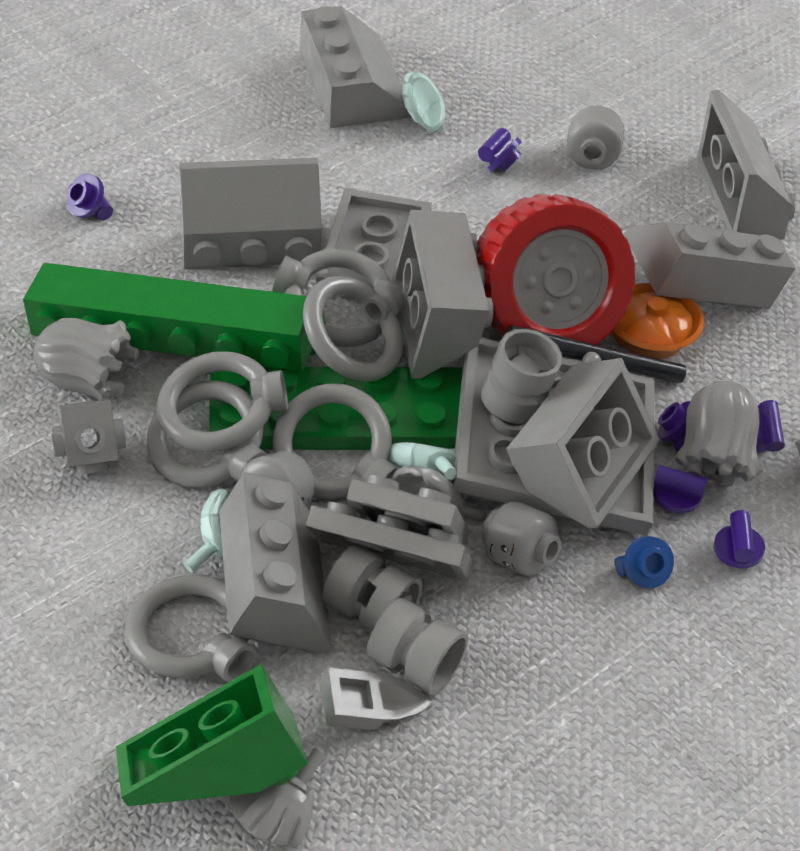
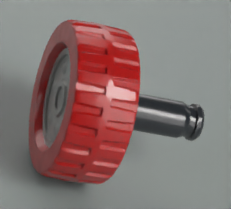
M537 194L530 198L524 197L502 209L487 224L477 241L476 258L478 265L484 266L485 295L491 298L493 302L491 328L502 337H504L508 326L514 325L592 344H598L606 338L624 317L631 302L635 286L634 256H632L628 239L622 234L618 224L598 208L582 200L558 194Z

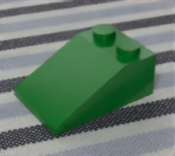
M262 664L116 746L121 798L127 806L258 793L271 785L279 786L294 778L302 767L308 765L294 715Z

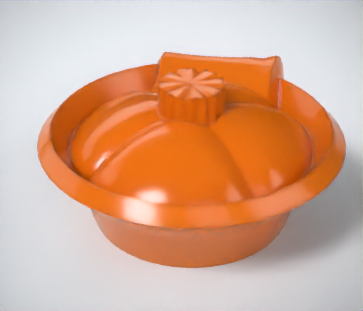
M650 283L635 284L631 302L624 317L614 328L612 335L621 347H625L631 353L657 359H666L678 353L681 348L693 343L701 335L704 328V315L699 305L692 299L658 296Z

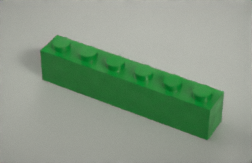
M43 262L23 298L31 335L39 336L48 325L62 318H78L100 325L114 324L121 320L126 325V331L129 332L130 346L139 350L191 357L211 352H234L248 356L264 367L303 372L313 348L304 328L303 307L307 296Z

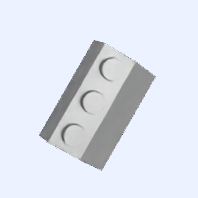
M324 6L318 9L301 11L300 52L330 128L411 118L403 102L401 83L378 33L342 6Z
M711 90L697 159L728 229L739 233L760 236L768 234L778 239H784L788 222L793 219L795 214V204L792 195L787 194L781 182L779 167L773 164L768 154L767 141L765 138L760 137L751 118L720 90Z
M318 157L179 163L181 240L184 269L280 265L285 256L300 262L306 256L321 251L322 221Z
M410 210L392 283L402 291L405 298V308L399 314L411 378L421 379L478 347L484 327L491 325L493 302L491 298L485 295L484 266L478 265L476 258L477 237L475 233H470L466 213Z
M666 222L628 227L624 233L653 290L658 296L770 309L796 269L785 251L784 244L778 238L768 234L760 236L739 233L731 229L717 230L702 228L694 224L681 225Z
M617 358L572 365L506 450L527 492L591 529L598 528L660 439L623 359Z
M243 472L219 510L229 635L328 654L332 649L327 605L323 603L322 598L324 578L319 539L306 527L309 511L290 482Z

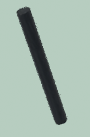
M509 325L505 334L512 330L527 328ZM540 332L558 345L563 357L582 361L586 353L596 352L599 354L601 361L622 358L629 372L682 383L686 376V366L683 364Z

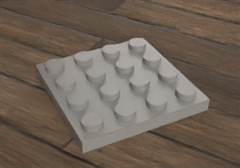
M481 337L478 347L464 354L455 445L456 456L454 461V468L457 473L456 477L452 479L453 487L460 493L503 503L522 502L547 513L570 518L527 492L517 470L512 465L511 458L506 449L526 423L506 422L494 416L485 407L481 399V389L488 371L493 367V359L500 342ZM562 357V365L550 388V393L572 365L582 364V362ZM629 373L654 426L655 379ZM654 449L600 524L601 526L647 536L653 524Z

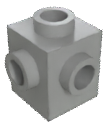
M105 399L58 405L60 426L51 427L55 457L64 456L67 467L77 466L78 475L108 471L107 462L119 460L117 449L126 448L122 418L113 419L111 400ZM92 428L96 433V441L91 446L85 447L81 443V434L84 430Z

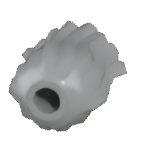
M62 318L48 325L41 332L34 346L33 357L36 368L42 376L58 387L95 397L97 400L109 399L111 404H113L115 396L122 395L125 385L119 382L122 379L121 375L127 370L128 364L121 359L135 361L138 359L139 350L130 346L129 332L126 331V325L121 320L114 324L100 325L78 318Z
M717 381L703 387L693 395L687 408L684 445L674 457L680 465L688 468L689 473L701 476V471H704L707 474L713 475L719 469L720 486L729 487L734 484L735 478H742L745 482H748L763 472L758 462L756 451L760 423L759 409L750 392L738 383Z

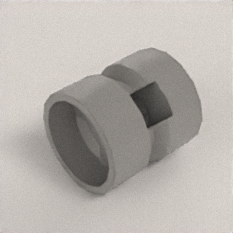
M517 329L505 334L495 353L493 367L488 371L481 389V399L485 407L494 416L506 422L516 424L527 423L548 397L550 388L561 368L562 353L558 345L548 336L534 330Z
M356 544L344 551L335 562L325 582L322 598L323 603L349 618L359 615L360 624L373 631L383 612L399 597H404L418 604L422 592V581L395 565L385 569L384 559Z
M399 597L388 606L377 621L369 638L367 655L370 659L388 670L399 672L405 668L404 676L408 682L430 695H436L444 689L458 670L465 656L469 638L467 633L442 619H437L431 623V616L425 612V609L404 597Z

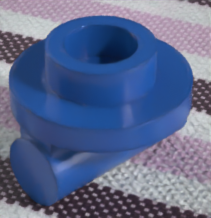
M644 536L632 542L625 555L616 557L614 565L620 577L628 576L634 584L640 587L655 588L665 583L670 577L674 567V556L670 546L664 540L653 536Z

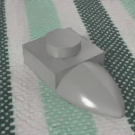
M328 667L319 678L326 726L377 731L384 721H398L413 717L431 704L430 698L409 683L378 672Z

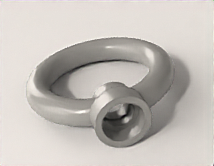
M327 249L312 253L300 262L285 256L275 278L272 291L303 296L310 277L320 270L332 267L347 268L358 272L372 286L380 281L391 282L387 273L367 256L345 249ZM369 321L358 327L348 329L335 328L324 324L328 336L336 347L364 345L382 334L380 325Z
M347 276L325 278L312 287L304 302L303 322L308 340L320 359L341 376L359 382L381 380L394 371L402 356L403 335L397 316L405 308V298L402 291L395 284L388 281H380L371 287L363 281ZM345 295L356 299L362 303L361 310L364 317L369 322L380 325L384 337V349L376 361L363 363L353 360L342 353L331 341L322 318L324 304L330 297Z
M211 352L183 363L167 378L157 399V417L166 435L182 447L202 452L222 451L240 445L254 436L263 427L271 412L288 410L287 390L282 371L267 373L264 367L254 359L234 352ZM230 371L240 374L250 381L253 405L248 414L233 426L219 431L201 432L187 427L179 419L177 414L178 398L184 388L198 377L212 372Z
M201 381L187 385L181 392L177 401V414L197 402L218 400L236 408L243 419L250 411L253 400L245 390L234 384L224 381ZM157 410L148 428L147 447L154 466L166 478L183 486L208 487L223 483L231 478L238 481L243 468L252 459L268 455L259 448L263 437L262 427L247 441L233 448L226 449L222 455L221 462L207 467H190L176 461L169 452L167 435L161 428L157 417Z
M344 384L318 385L298 394L288 403V410L281 412L273 433V453L279 451L294 453L292 439L298 422L310 410L324 404L336 403L347 405L358 411L369 425L372 436L370 453L358 462L349 476L335 480L314 477L313 497L327 500L346 498L352 478L367 482L369 475H378L393 480V474L398 468L388 461L392 444L389 421L380 405L365 392Z
M182 575L169 578L147 589L131 606L125 621V640L134 658L153 672L176 678L198 677L215 672L223 680L230 682L248 672L254 663L256 652L254 647L248 644L249 639L229 635V633L216 635L209 642L204 653L192 656L166 654L155 648L147 638L146 625L150 616L158 607L170 600L184 596H204L218 601L227 609L225 581L205 575Z

